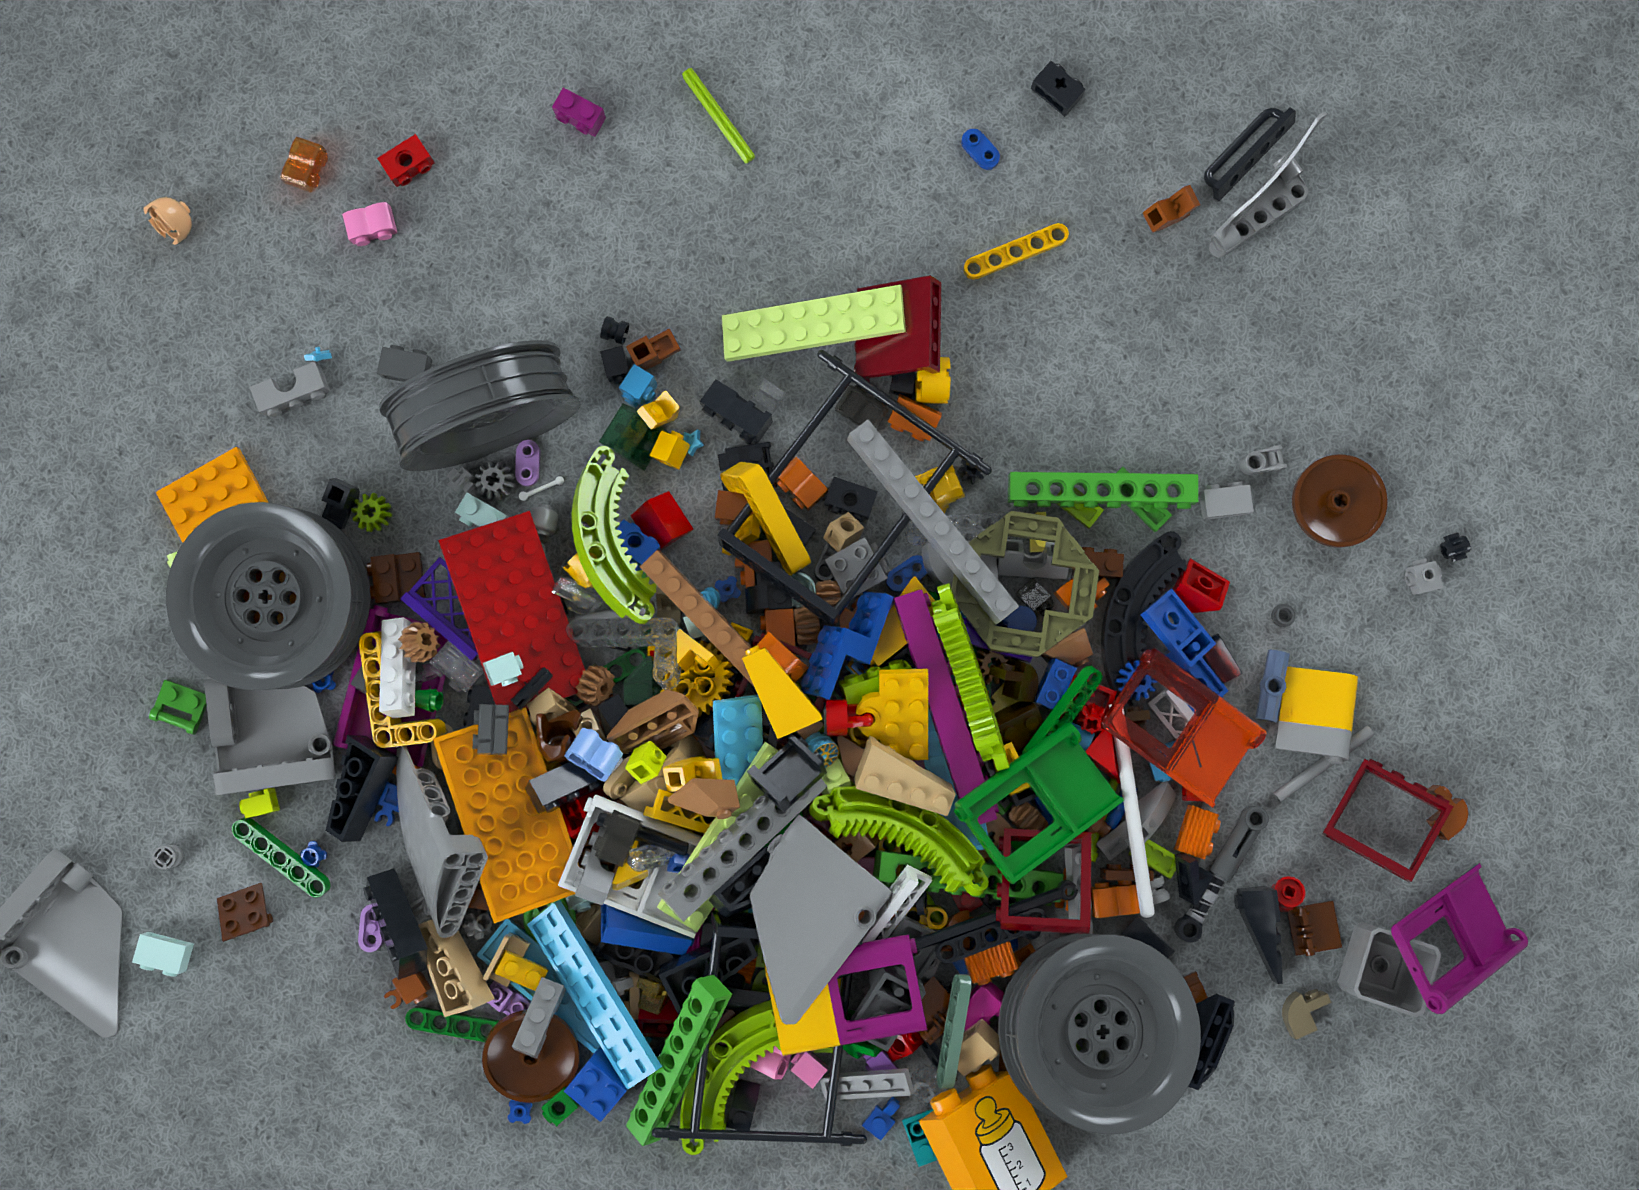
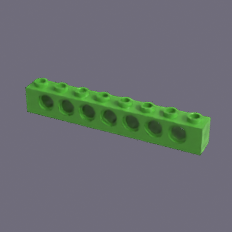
M1010 472L1008 475V503H1014V507H1027L1028 503H1037V507H1051V503H1060V507L1064 508L1074 507V504H1084L1085 508H1096L1098 504H1107V508H1121V504H1130V508L1135 509L1145 508V505H1154L1155 509H1166L1168 505H1177V509H1191V505L1198 503V474ZM1035 485L1038 488V494L1035 496L1030 495L1027 492V486ZM1051 485H1057L1061 488L1060 496H1055L1050 492ZM1075 485H1080L1084 488V496H1077L1074 493L1073 488ZM1100 485L1105 486L1108 490L1107 496H1100L1097 492V487ZM1121 486L1130 488V497H1125L1121 494ZM1145 486H1150L1153 488V497H1148L1145 495ZM1169 486L1177 490V497L1169 496L1167 492Z
M876 850L873 876L886 887H890L897 879L896 868L903 864L904 868L909 865L919 871L926 867L927 875L932 877V882L925 891L939 893L940 889H945L947 884H940L941 876L933 875L936 871L935 868H927L928 861L920 862L921 855L914 857L913 854ZM984 863L981 868L987 878L992 875L994 876V884L991 887H987L980 896L973 897L985 898V894H991L993 899L1001 900V898L997 897V883H1002V874H998L996 864ZM1033 869L1017 881L1014 889L1011 890L1009 885V897H1016L1015 901L1018 902L1057 888L1058 884L1063 881L1064 874ZM1038 881L1039 887L1036 892H1033L1032 885ZM962 886V887H959V889H958L956 892H954V893L948 892V893H949V894H954V895H962V891H966V890H965V888Z
M715 975L700 977L693 982L688 998L684 1001L683 1008L674 1022V1027L665 1040L663 1050L657 1057L662 1067L648 1076V1081L643 1091L639 1094L638 1102L630 1113L626 1127L642 1146L661 1140V1138L652 1136V1130L656 1127H667L731 998L732 993Z

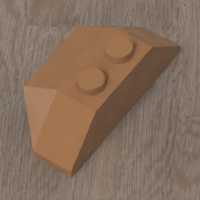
M666 689L629 709L607 735V740L618 745L623 754L633 752L635 748L650 740L662 750L694 733L699 710L684 694Z

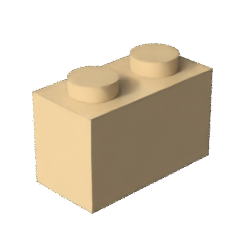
M983 1019L979 1020L963 1034L957 1069L963 1076H966L971 1071L975 1073L986 1060H993L1000 1052L999 1035Z

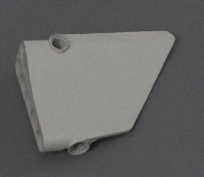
M1326 112L1319 114L1289 152L1273 164L1275 169L1269 175L1263 187L1232 214L1211 236L1209 251L1213 256L1223 257L1296 208L1307 197L1308 188L1300 176L1304 170L1294 156L1328 115ZM1291 191H1296L1299 194V198L1294 197ZM1273 203L1278 204L1281 211L1276 210L1273 207ZM1254 216H1259L1263 223L1256 222ZM1236 228L1241 229L1244 232V236H1240Z
M800 815L794 819L783 835L776 836L767 848V851L770 853L768 864L750 893L753 915L768 977L781 1021L786 1025L796 1024L871 926L874 925L876 914L892 895V891L861 867ZM864 910V916L859 920L858 916Z
M54 849L0 907V961L5 967L13 969L102 1038L115 1036L118 1031L119 971L123 911L93 878L94 875L91 872L85 870L79 863L72 861L58 849ZM18 951L20 953V960L16 964H12L11 956L14 952Z

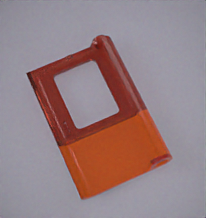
M1156 648L1152 650L1147 649L1140 658L1141 663L1102 719L1101 727L1213 808L1216 797L1248 749L1257 748L1264 741L1267 732ZM1145 675L1152 677L1194 709L1193 716L1170 748L1122 713L1123 707Z

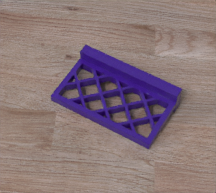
M439 557L411 590L406 592L400 599L471 661H476L479 657L469 628L458 629L455 626L454 616L464 614L463 612L454 613L453 599H458V596H453V582L449 571L448 580L435 581V570L440 565L444 566L448 571L445 560ZM448 583L449 596L436 597V584ZM432 584V598H422L417 591L422 585ZM449 599L450 613L441 614L437 611V600ZM427 601H433V606ZM444 616H450L451 622ZM463 631H468L469 637Z

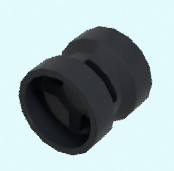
M606 316L601 328L600 338L604 340L614 339L616 343L623 345L626 341V338L623 336L624 333L628 334L629 323L625 321L618 323L614 318Z

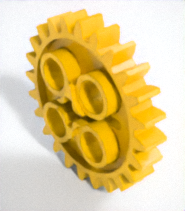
M703 640L699 644L711 652L721 663L715 671L710 667L704 670L701 665L694 661L688 670L682 673L683 669L677 663V648H675L676 656L668 655L671 662L663 663L667 670L660 672V675L664 676L665 679L659 681V684L665 687L660 693L668 689L683 694L684 690L689 687L688 693L685 696L699 710L698 717H701L702 711L709 715L710 707H713V701L724 699L722 697L723 694L730 695L726 688L734 684L728 680V678L734 676V673L728 670L733 664L727 661L728 659L713 643L707 644ZM711 684L709 691L705 693V688Z

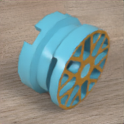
M817 732L806 738L805 741L809 745L808 749L812 753L817 751L824 758L825 769L836 761L839 755V748L831 740L830 736Z

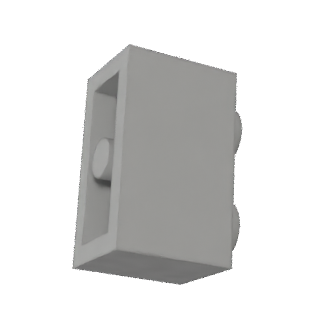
M1242 482L1229 483L1228 487L1219 488V484L1205 486V490L1199 493L1203 520L1243 516L1254 512L1250 485H1242Z

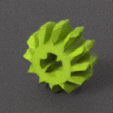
M372 493L370 498L367 494H362V502L358 499L355 500V503L359 506L358 508H352L351 511L357 514L352 520L359 522L358 528L364 529L366 527L367 532H372L374 528L377 531L382 530L380 523L386 526L389 525V522L384 519L385 517H392V513L387 512L391 508V504L385 503V497L380 496L378 498L376 493ZM370 508L376 510V512H373L375 514L373 517L368 516V512L371 513L369 511Z

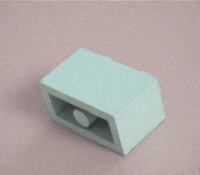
M146 932L139 936L132 963L140 964V968L152 971L159 969L163 970L162 974L175 977L177 974L186 972L194 943Z

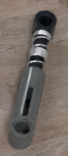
M1248 806L1241 811L1239 821L1209 869L1214 876L1201 900L1192 909H1189L1183 917L1179 918L1174 925V931L1180 939L1193 943L1201 938L1203 921L1205 920L1204 916L1208 915L1209 907L1213 906L1219 897L1217 894L1221 888H1224V882H1231L1258 834L1268 825L1269 816L1263 808ZM1253 812H1256L1259 818L1255 824L1250 822V815ZM1191 923L1193 926L1192 933L1184 935V926Z

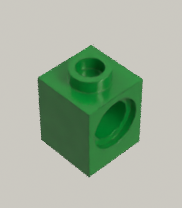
M565 1086L541 1107L543 1117L550 1124L553 1122L556 1127L579 1107V1104L564 1092L567 1088ZM554 1102H562L565 1105V1111H557L554 1108Z

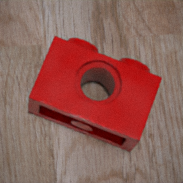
M416 134L377 158L396 187L408 185L414 176L419 173L424 174L432 168L431 165L435 164ZM412 159V163L409 166H403L406 160Z

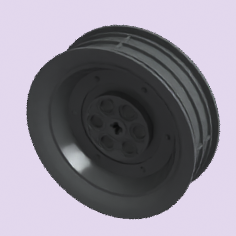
M531 340L490 347L439 364L408 379L390 391L381 400L379 411L382 416L386 417L391 427L393 438L399 449L400 467L408 471H428L475 461L519 444L524 440L536 438L572 417L578 411L581 404L579 398L574 396L567 386L566 374L562 372L559 357L561 352L559 346L550 341Z
M250 502L238 504L215 513L189 534L179 548L170 568L166 588V608L171 630L181 650L200 671L210 678L227 686L244 690L291 689L312 684L326 677L341 666L351 655L359 643L367 624L370 610V584L366 567L355 545L333 523L309 511L276 503ZM258 571H261L262 579L258 582L256 574ZM284 571L286 578L285 581L281 583L279 580L280 573ZM246 591H248L250 595L249 600L247 602H245L243 597ZM294 592L296 594V601L292 604L290 602V595ZM268 594L272 595L271 600H268ZM257 611L260 614L258 623L254 620V615ZM280 612L284 617L281 624L277 621V616Z
M1071 934L1052 940L1039 947L1022 962L1013 974L1004 993L999 1013L998 1035L1002 1058L1013 1083L1020 1093L1044 1114L1092 1133H1129L1151 1125L1162 1118L1185 1093L1192 1080L1199 1058L1201 1043L1199 1015L1192 992L1185 979L1170 960L1159 951L1139 940L1125 936ZM1097 1000L1101 1004L1098 1012L1094 1009V1004ZM1119 1011L1121 1020L1119 1023H1116L1115 1015ZM1080 1014L1082 1020L1077 1026L1075 1024V1016ZM1121 1036L1123 1043L1118 1049L1116 1042ZM1079 1039H1082L1083 1046L1078 1051L1076 1043ZM1102 1050L1104 1056L1102 1061L1098 1062L1097 1054Z

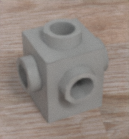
M1425 558L1413 561L1412 567L1405 568V581L1410 586L1412 595L1443 588L1441 581L1442 571L1436 561L1427 563Z

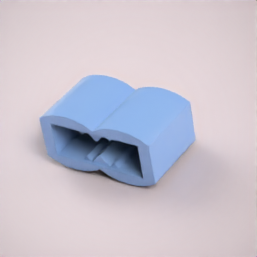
M582 728L564 756L573 764L585 769L592 776L605 782L623 753L615 743L603 741L595 730Z

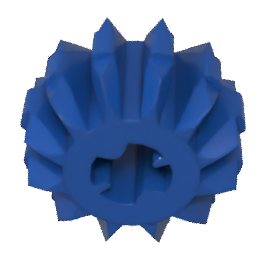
M1137 660L1134 661L1133 666L1130 663H1126V670L1120 669L1118 671L1120 675L1124 676V678L1116 679L1117 683L1124 684V686L1119 688V691L1128 690L1125 698L1130 699L1134 695V700L1140 701L1141 695L1144 699L1149 698L1148 691L1155 692L1156 689L1151 686V683H1157L1158 679H1151V675L1155 674L1156 671L1153 669L1147 672L1148 663H1144L1141 666L1140 661ZM1140 676L1141 679L1139 680H1142V683L1134 685L1133 677Z

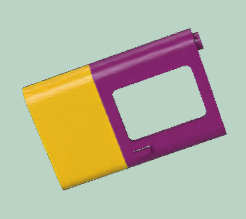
M909 934L863 942L862 945H857L796 1024L786 1025L782 1023L765 965L782 1055H791L927 1030L913 954L917 953L915 938L910 939ZM902 964L905 967L912 1002L911 1010L853 1021L845 1019L837 980L839 975Z

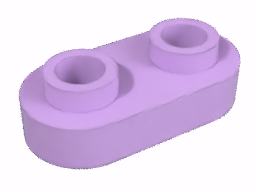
M524 440L519 443L516 449L515 477L521 485L529 487L536 484L539 479L540 448L534 441ZM528 447L531 448V453L525 455L524 450ZM526 470L530 471L528 478L523 477V472Z
M372 904L367 905L362 910L360 916L358 943L360 948L366 952H374L380 949L384 943L378 921L371 917ZM370 935L376 937L375 943L369 942Z

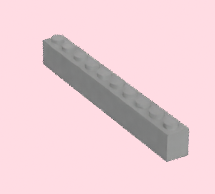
M867 419L850 432L847 438L849 444L995 625L1016 610L1019 605L872 423Z

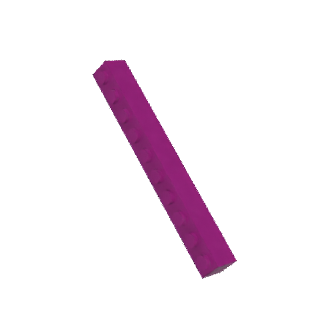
M922 589L896 597L893 599L915 669H928V709L958 800H960L985 782L988 776H983L980 767L984 766L980 753L975 752L972 731L968 730L965 722L968 721L964 707H960L958 698H961L957 684L953 685L951 675H954L950 662L945 661L943 653L946 650L941 638L938 639L935 631L937 627L933 616H930L928 607L931 606L929 596L927 593L923 594ZM997 803L978 817L980 825L997 819L996 813L999 812Z

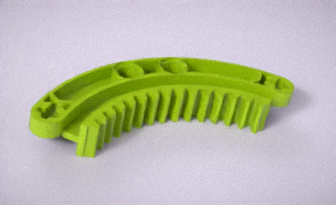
M599 446L584 467L573 497L571 515L576 551L586 576L605 603L622 619L627 615L636 623L645 624L655 613L654 607L649 601L656 593L657 585L655 583L648 584L649 576L646 578L641 577L644 571L635 570L638 565L637 563L630 564L629 561L632 559V556H625L628 548L621 547L624 539H619L618 537L622 532L616 530L620 525V522L616 521L619 517V514L616 513L619 509L617 503L620 501L619 495L622 493V488L629 475L624 468H621L619 471L611 466L615 459V454L611 448ZM604 454L606 456V459L599 466L596 463L598 462L600 456ZM581 522H586L589 525V528L583 526ZM589 552L594 553L597 559L592 558ZM634 601L637 602L632 609L629 608ZM642 608L646 610L643 616L639 614Z
M949 583L938 586L940 600L931 602L934 612L933 619L959 688L976 750L980 752L983 762L993 759L997 771L1010 768L989 694Z
M856 786L835 787L830 794L816 797L810 805L809 811L814 819L830 821L831 827L829 832L835 838H839L841 833L844 837H847L849 832L855 837L858 831L864 837L868 832L870 838L878 834L881 841L885 836L888 843L896 840L897 847L904 844L906 852L912 849L914 857L921 855V863L929 862L928 869H936L933 875L942 877L939 881L940 884H947L944 889L945 892L954 893L959 887L963 886L970 895L980 896L988 887V878L981 868L985 863L982 855L959 829L938 813L856 789Z
M771 1000L757 1004L739 1013L726 1022L710 1038L707 1062L708 1072H706L700 1129L726 1130V1123H724L726 1117L725 1105L734 1082L739 1079V1074L744 1073L745 1067L749 1068L751 1066V1061L757 1062L759 1055L765 1057L766 1050L773 1053L774 1046L781 1050ZM723 1042L727 1044V1046L723 1047L718 1045V1043ZM697 1066L684 1091L680 1112V1128L690 1129ZM681 1139L684 1151L690 1155L699 1154L704 1148L705 1139H694L695 1142H698L697 1145H693L690 1139Z

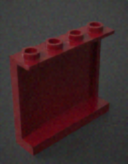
M929 275L857 288V292L901 285L906 332L856 340L854 344L856 352L854 372L869 382L870 378L923 370L931 374L940 373L941 282Z

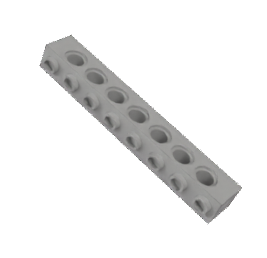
M820 779L785 812L779 807L775 809L776 805L765 794L758 797L752 807L746 812L741 813L728 829L719 833L717 839L710 846L700 851L699 856L694 861L686 864L681 869L680 874L673 880L668 881L658 895L673 913L684 922L718 888L728 881L812 802L827 785ZM763 817L762 822L757 825L758 820ZM745 834L744 839L739 842L740 837ZM727 851L726 856L721 859L722 854ZM709 868L708 873L703 876L704 870ZM691 885L690 890L684 893L685 888Z

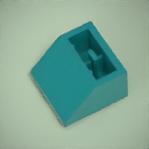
M933 1108L902 1119L918 1167L937 1160L919 1123V1120L931 1113Z

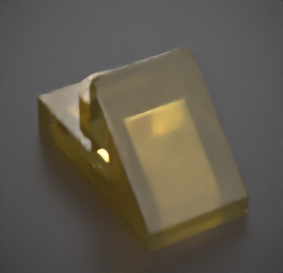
M638 979L636 987L643 989L638 1007L651 1013L659 1014L670 1000L664 985L648 979Z

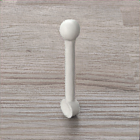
M558 476L554 481L527 493L524 491L520 492L519 498L522 501H526L531 495L554 485H562L564 478Z

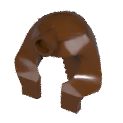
M577 710L562 714L550 721L547 720L546 715L543 713L536 715L537 747L541 755L549 763L568 760L564 755L576 738L570 727L574 731L577 730L583 719L582 714Z

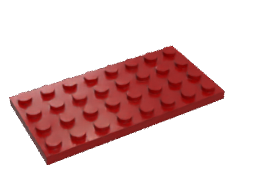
M530 511L438 540L495 705H509V713L520 710L510 699L524 687V682H528L542 667L549 670L553 676L540 689L539 695L547 688H550L563 698L577 694L576 686L580 682L578 678L583 676L585 668ZM513 652L514 656L519 655L524 668L520 669L522 674L516 676L518 681L506 686H502V683L491 686L482 663ZM526 704L523 708H526L527 711H529V709H528V707H527V704Z

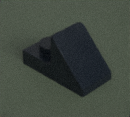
M1180 852L1175 855L1179 897L1196 905L1201 900L1214 875L1199 867L1197 859Z
M742 1079L737 1080L726 1125L727 1128L750 1131L761 1084Z

